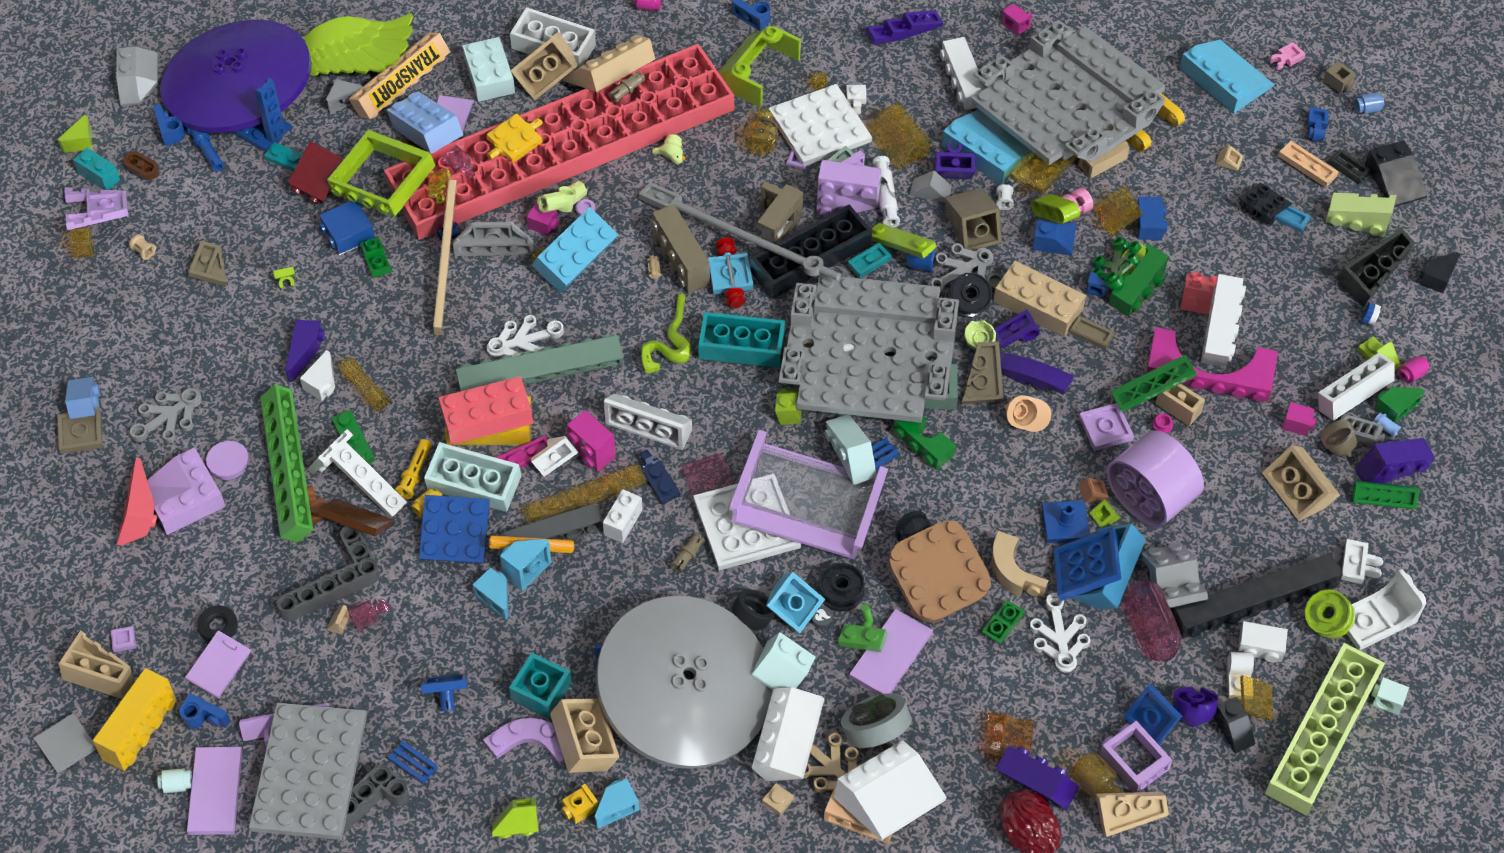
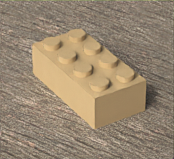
M1014 261L995 288L993 302L1017 314L1028 309L1035 323L1065 337L1084 309L1086 295Z

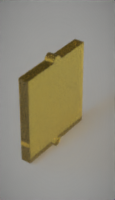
M1245 675L1240 676L1241 702L1246 713L1254 715L1257 719L1263 718L1273 721L1272 685L1259 681L1258 678L1254 679Z

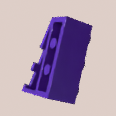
M1424 438L1379 443L1372 446L1354 469L1361 481L1386 483L1417 472L1426 471L1429 469L1435 456Z
M1009 745L996 770L1067 810L1080 786L1066 776L1067 771L1056 765L1053 769L1047 766L1049 762L1039 756H1036L1034 759L1029 756L1030 752L1020 746L1015 749Z

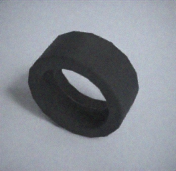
M752 589L741 591L731 608L732 613L749 629L764 630L775 615L766 607L768 597ZM748 606L756 609L760 614L752 611Z

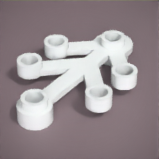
M528 315L524 318V323L514 339L507 341L510 334H514L517 331V324L514 321H507L499 338H492L487 344V352L492 357H501L503 355L519 356L521 353L510 349L514 347L532 351V353L539 352L545 347L531 344V342L548 337L560 338L564 333L563 324L560 321H551L546 330L527 335L529 330L536 326V318L533 315Z
M1051 593L1047 596L1046 608L1052 613L1055 632L1044 625L1042 620L1038 618L1031 620L1030 630L1033 633H1041L1056 643L1059 651L1049 646L1043 638L1035 639L1033 648L1036 652H1044L1053 658L1058 670L1071 672L1077 665L1076 656L1082 649L1089 646L1090 637L1087 634H1080L1076 644L1069 651L1067 643L1079 629L1085 627L1087 620L1081 614L1076 615L1073 623L1064 631L1060 611L1063 608L1064 600L1061 601L1057 593ZM1051 603H1057L1058 606H1053ZM1076 620H1082L1083 624H1078ZM1033 624H1039L1040 627L1035 628ZM1080 639H1085L1087 643H1081ZM1042 643L1044 647H1038L1036 644ZM1066 660L1070 664H1063L1062 661Z

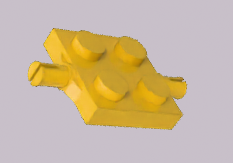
M516 113L487 134V139L494 145V149L486 153L487 157L493 160V158L500 154L512 163L520 159L542 143V137L535 131L536 128L543 124L541 119L536 118L533 122L528 123Z

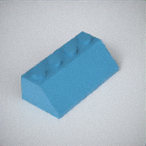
M1131 523L1102 527L1097 530V532L1113 527L1116 531L1121 580L1071 597V599L1100 610L1118 608L1146 540Z

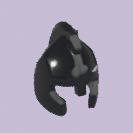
M921 509L905 514L898 521L895 528L897 541L900 542L933 526Z

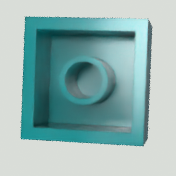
M531 653L509 687L510 698L512 701L550 719V713L561 701L572 684L571 672Z

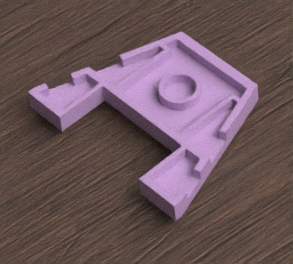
M70 187L65 188L66 203L87 201V213L66 214L67 230L128 216L126 191L101 189L100 193L89 192V189L82 188L81 192L73 191Z

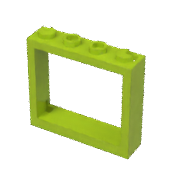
M368 130L327 181L335 195H341L352 202L361 203L367 208H374L383 214L395 217L436 165L429 152ZM374 150L416 165L389 200L347 184Z

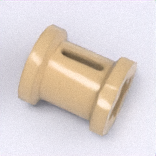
M137 234L129 242L130 249L137 251L144 260H148L155 254L156 246L148 243L141 234Z

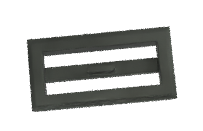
M1341 149L1328 160L1330 166L1358 185L1371 173V169Z

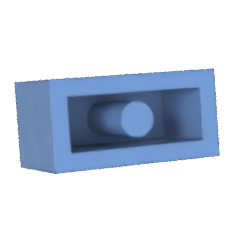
M93 377L68 380L65 402L70 419L95 415L96 407H99L98 397L100 396V388L98 384H95Z

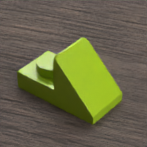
M1373 336L1357 349L1367 360L1381 353L1394 362V372L1401 366L1391 341L1383 346Z

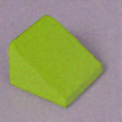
M1105 499L1089 512L1100 528L1106 527L1121 518Z

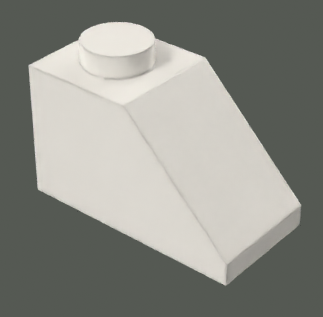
M327 350L300 378L303 390L321 401L326 396H330L335 388L333 363L330 352Z

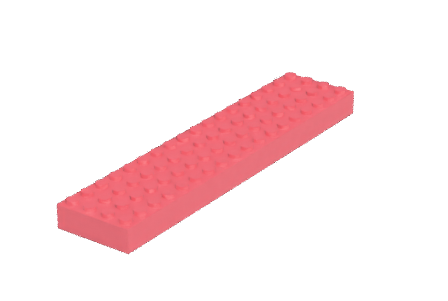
M699 44L693 45L646 64L597 92L584 89L519 115L528 123L533 122L536 118L541 119L543 124L536 128L535 131L542 137V143L514 163L500 154L493 158V160H490L486 153L494 149V145L487 139V134L502 123L447 144L431 154L436 166L401 210L418 240L442 231L444 228L449 180H456L454 226L666 139L670 134H678L734 111V94ZM636 71H640L644 75L645 81L634 88L631 94L625 95L617 103H614L608 93L618 87L622 80H627ZM402 162L384 170L386 184L392 195L416 165Z

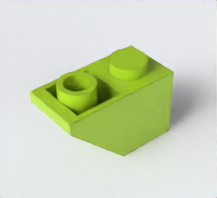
M536 797L512 800L492 824V837L508 838L514 834L529 836L534 834V832H539Z

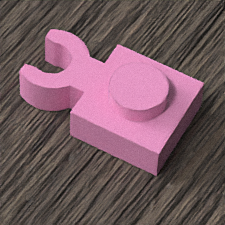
M1292 42L1279 49L1278 54L1272 55L1270 63L1278 62L1276 69L1280 70L1284 64L1290 67L1303 60L1305 53Z

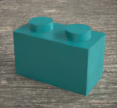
M89 148L84 149L73 159L78 174L103 190H110L120 180L116 165Z

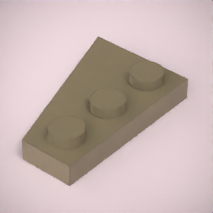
M999 341L978 343L962 404L1004 402Z

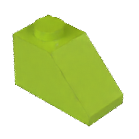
M800 387L782 388L777 393L775 412L780 425L801 424L802 410L797 409Z

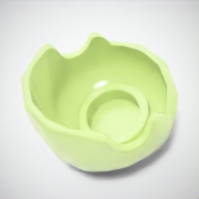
M984 320L971 321L965 328L964 338L967 345L976 351L978 343L994 342L996 332L993 326Z

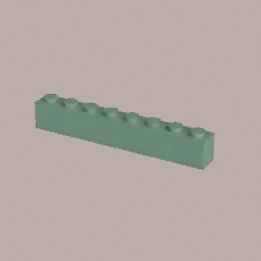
M607 334L602 336L601 339L593 340L588 338L582 340L581 343H565L558 348L545 347L539 352L532 353V351H526L515 357L506 355L501 357L500 360L492 361L488 359L476 365L464 364L456 369L460 392L521 376L523 385L621 365L623 364V354L618 335Z

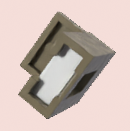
M766 181L761 186V211L765 213L758 221L757 229L762 230L760 238L776 244L789 235L803 216L802 191L787 184L783 189H780L777 185Z

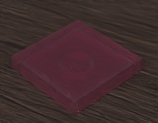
M722 453L682 465V470L693 495L735 484Z

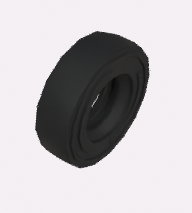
M211 606L205 609L199 616L197 622L198 631L202 638L209 643L217 632L209 628L210 622L215 618H223L226 621L225 627L220 632L230 638L236 634L238 628L237 617L226 606Z

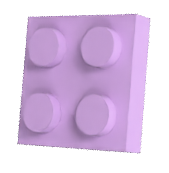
M1117 403L1079 413V420L1094 451L1133 441L1134 439L1132 430Z

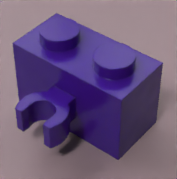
M948 142L946 146L947 152H936L933 158V171H936L943 179L972 180L975 174V154L960 153L962 149L961 143H958L957 149L953 150L951 142Z

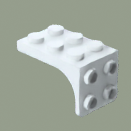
M1403 569L1397 570L1394 578L1384 588L1352 604L1355 610V621L1353 627L1347 633L1348 637L1358 650H1362L1417 623L1426 605L1424 594L1416 588L1409 574L1405 573Z

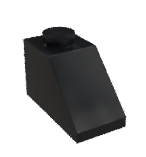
M1455 252L1431 259L1428 267L1424 265L1420 277L1423 279L1420 285L1443 294L1460 253Z
M1234 697L1218 704L1213 718L1235 754L1254 746L1256 743L1249 717L1238 698Z

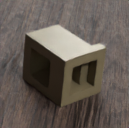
M1337 61L1326 70L1322 83L1330 85L1339 93H1342L1344 90L1348 92L1355 84L1354 78L1356 73Z

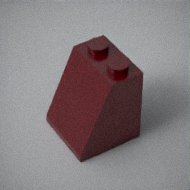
M310 141L288 181L289 186H291L290 190L299 195L303 192L309 196L308 199L316 204H319V202L325 204L332 192L327 179L344 159Z

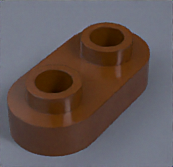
M129 152L123 158L125 168L144 180H152L159 174L157 163L139 152Z

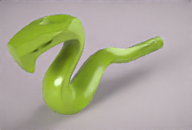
M678 294L675 317L667 331L669 339L678 349L673 350L660 341L645 342L641 347V363L645 373H653L660 370V364L653 362L651 359L653 351L661 352L664 357L673 363L682 364L690 359V343L677 333V329L683 320L684 294Z

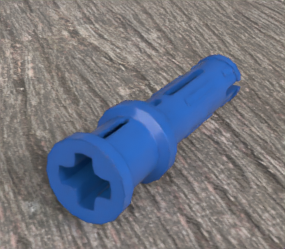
M187 128L188 134L194 139L195 146L201 148L213 171H221L224 168V163L212 146L210 135L207 132Z

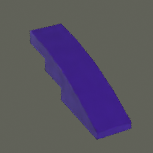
M936 10L905 12L902 18L886 19L883 25L867 26L865 33L872 45L889 43L943 26V21Z
M1000 352L1001 374L1025 386L1028 382L1042 390L1048 387L1064 395L1074 379L1073 375L1045 363L1019 355Z

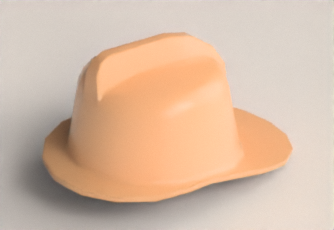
M1020 395L1004 406L1008 422L1019 429L1038 432L1046 428L1051 420L1050 407L1040 399Z

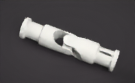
M878 156L873 159V167L881 168L879 204L881 213L884 216L883 224L897 227L900 224V218L897 216V200L894 193L892 172L889 170L890 160L886 156Z

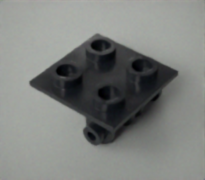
M1262 183L1238 198L1242 209L1251 215L1255 214V218H1259L1266 225H1272L1275 221L1273 217L1292 205L1285 197L1277 194Z

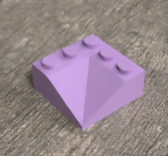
M822 160L818 176L816 215L826 217L848 204L857 213L878 208L881 168Z
M195 447L175 456L147 480L155 505L154 513L157 515L166 535L226 507L221 492Z

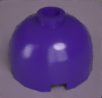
M1181 687L1174 691L1172 704L1183 716L1180 719L1182 722L1190 727H1199L1201 724L1209 722L1216 714L1218 695L1206 688L1200 687V691H1193V687Z

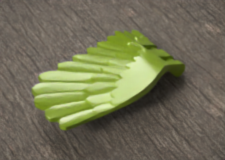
M412 13L385 22L351 16L338 17L313 28L306 36L302 37L311 55L312 67L310 75L317 76L319 73L329 74V72L338 74L340 71L344 73H353L355 71L366 74L368 71H385L387 66L394 65L400 60V55L409 46L406 39L413 32L412 26H409L413 19Z

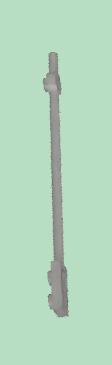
M652 182L639 193L640 200L663 209L675 204L678 210L803 265L804 272L807 275L817 276L823 274L836 281L841 277V273L825 267L822 258L818 256L805 258L681 203V195Z

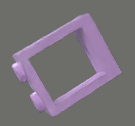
M1137 721L1131 725H1124L1116 736L1107 737L1101 744V757L1133 792H1140L1170 770L1173 761ZM1132 735L1157 760L1138 775L1113 750Z

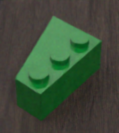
M1150 244L1145 248L1146 253L1143 259L1134 264L1136 268L1129 275L1126 273L1123 277V284L1111 293L1109 305L1128 317L1133 312L1137 313L1143 304L1142 302L1145 299L1149 300L1154 293V289L1161 287L1166 279L1164 274L1169 256Z

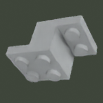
M1172 543L1163 548L1153 547L1148 549V551L1141 552V559L1149 568L1151 592L1165 608L1208 599L1207 591L1199 583L1197 559L1182 543Z

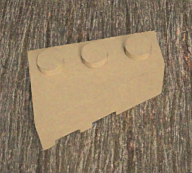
M81 630L59 662L62 680L120 699L125 697L133 684L130 666L111 652L105 651L96 641L93 642L87 638L86 634Z

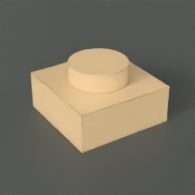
M775 784L762 799V804L781 816L794 800V795L778 784Z

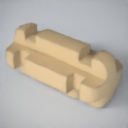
M651 255L647 259L649 277L657 280L661 276L659 257Z

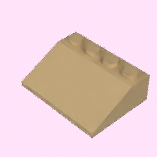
M634 35L629 41L616 45V48L610 51L603 52L598 58L588 60L585 65L570 72L562 80L597 92L655 60L651 40L641 35Z

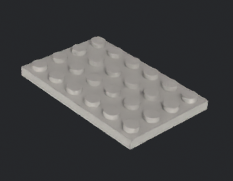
M287 703L276 704L250 820V832L342 840L367 718L366 710Z

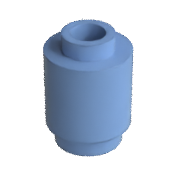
M1378 92L1360 95L1354 99L1356 113L1368 114L1379 112L1384 106V98Z

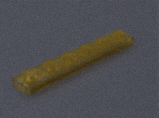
M638 463L521 507V512L528 525L619 495L622 489L629 491L647 484V479Z

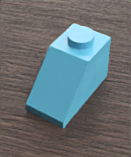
M490 568L473 584L474 595L506 620L509 617L507 578L503 573L496 572Z
M628 779L616 780L609 787H606L595 814L597 829L639 811V801Z

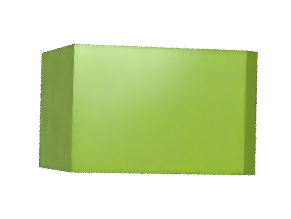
M82 116L58 138L61 150L64 153L82 151L86 148L92 149V129L88 116Z

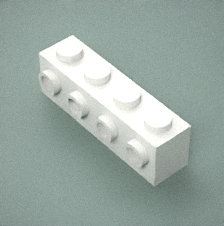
M965 37L943 41L940 57L946 63L947 74L951 75L952 87L957 90L958 102L962 103L964 110L977 108L971 104V97L986 87L973 76V72L977 71L978 68Z
M1378 353L1318 392L1319 411L1334 421L1394 381V362Z

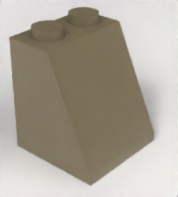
M982 188L945 197L946 214L964 249L973 251L1002 243L999 207Z

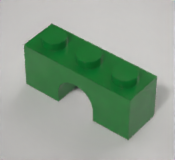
M924 416L922 423L894 420V435L898 439L904 440L910 450L914 453L917 452L928 466H932L937 470L954 457L956 445L942 432L933 438H927L920 434L926 427V418Z

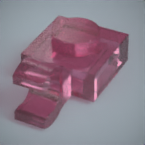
M458 146L442 156L443 162L455 172L461 169L468 179L475 175L472 171L474 166L470 163V156Z
M385 599L376 602L373 606L368 600L350 608L349 611L357 630H360L378 622L376 616L389 611L390 607Z

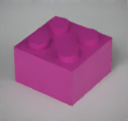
M584 410L567 424L568 440L578 451L576 455L582 458L588 468H593L598 472L616 458L614 435L589 412Z

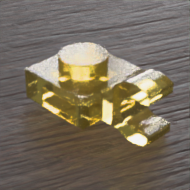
M447 168L431 173L427 189L430 190V199L436 197V205L443 203L445 200L443 190L448 188V181L451 177V172Z

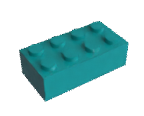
M704 312L698 345L699 359L780 368L785 337V320Z

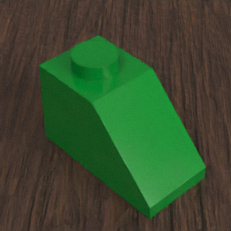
M1392 387L1387 392L1383 391L1376 399L1377 405L1375 410L1378 413L1387 414V418L1397 423L1421 402L1425 391L1421 388Z

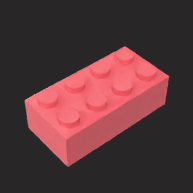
M521 376L439 397L441 413L451 445L533 424L532 410Z

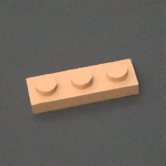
M1292 141L1278 155L1279 158L1325 188L1337 177L1339 172Z

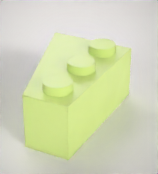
M1333 193L1325 222L1331 223L1334 226H1343L1354 231H1362L1374 236L1384 237L1393 213L1397 195H1390V198L1378 197V194H1371V197H1359V194Z

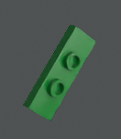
M1354 480L1351 501L1352 503L1417 509L1419 487Z

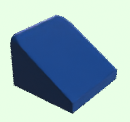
M1091 271L1086 293L1103 298L1106 297L1108 287L1098 275Z

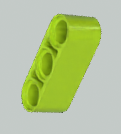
M1053 194L1045 195L1031 202L1032 211L1037 217L1058 224H1064L1080 217V209L1076 202Z

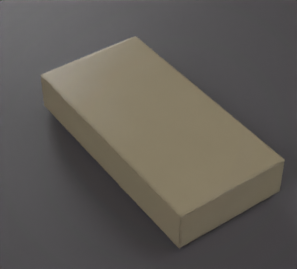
M1078 316L1069 331V334L1104 350L1107 349L1115 336L1114 331L1081 316Z

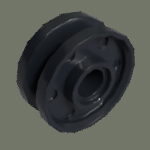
M835 563L828 566L821 573L819 594L825 599L823 602L825 606L831 610L842 612L852 610L862 602L865 588L864 576L854 565Z

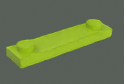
M878 223L871 229L872 241L920 258H925L937 247L933 240L882 223Z

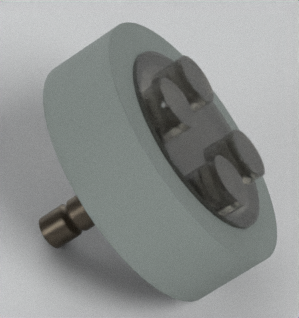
M888 693L867 698L852 706L843 715L841 725L851 746L869 748L882 745L883 751L892 747L890 741L901 735L910 726L912 717L904 698L898 694Z

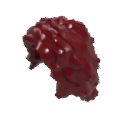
M1028 789L1011 792L1008 798H1005L1000 803L998 811L1002 821V829L1013 848H1018L1021 853H1054L1055 850H1059L1060 837L1062 836L1060 825L1056 815L1050 809V804L1045 802L1041 794L1033 793Z

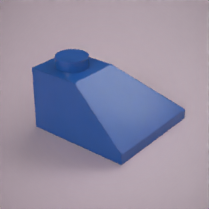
M1037 217L1033 250L1072 256L1077 223L1067 222L1058 224Z

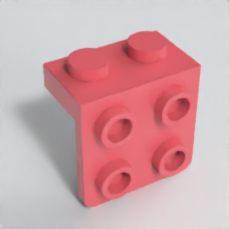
M1198 272L1187 273L1180 309L1209 315L1214 285L1218 276L1206 277Z

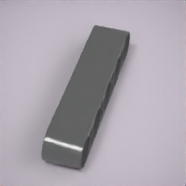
M591 504L506 531L500 536L572 540L603 529L604 520L598 506Z

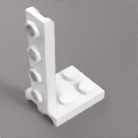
M347 429L307 470L313 475L317 471L322 473L334 462L368 497L392 518L407 501L349 446L347 441L353 434Z

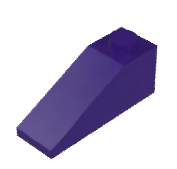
M295 321L285 370L289 382H293L318 352L321 342H324L325 329H322L320 321Z

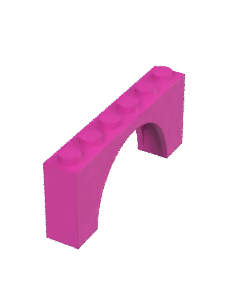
M1155 327L1146 373L1182 356L1176 345V331ZM1257 347L1254 358L1247 366L1229 374H1211L1193 366L1197 376L1181 384L1198 390H1210L1217 394L1225 393L1237 398L1245 397L1254 399L1257 402H1268L1272 392L1278 351Z

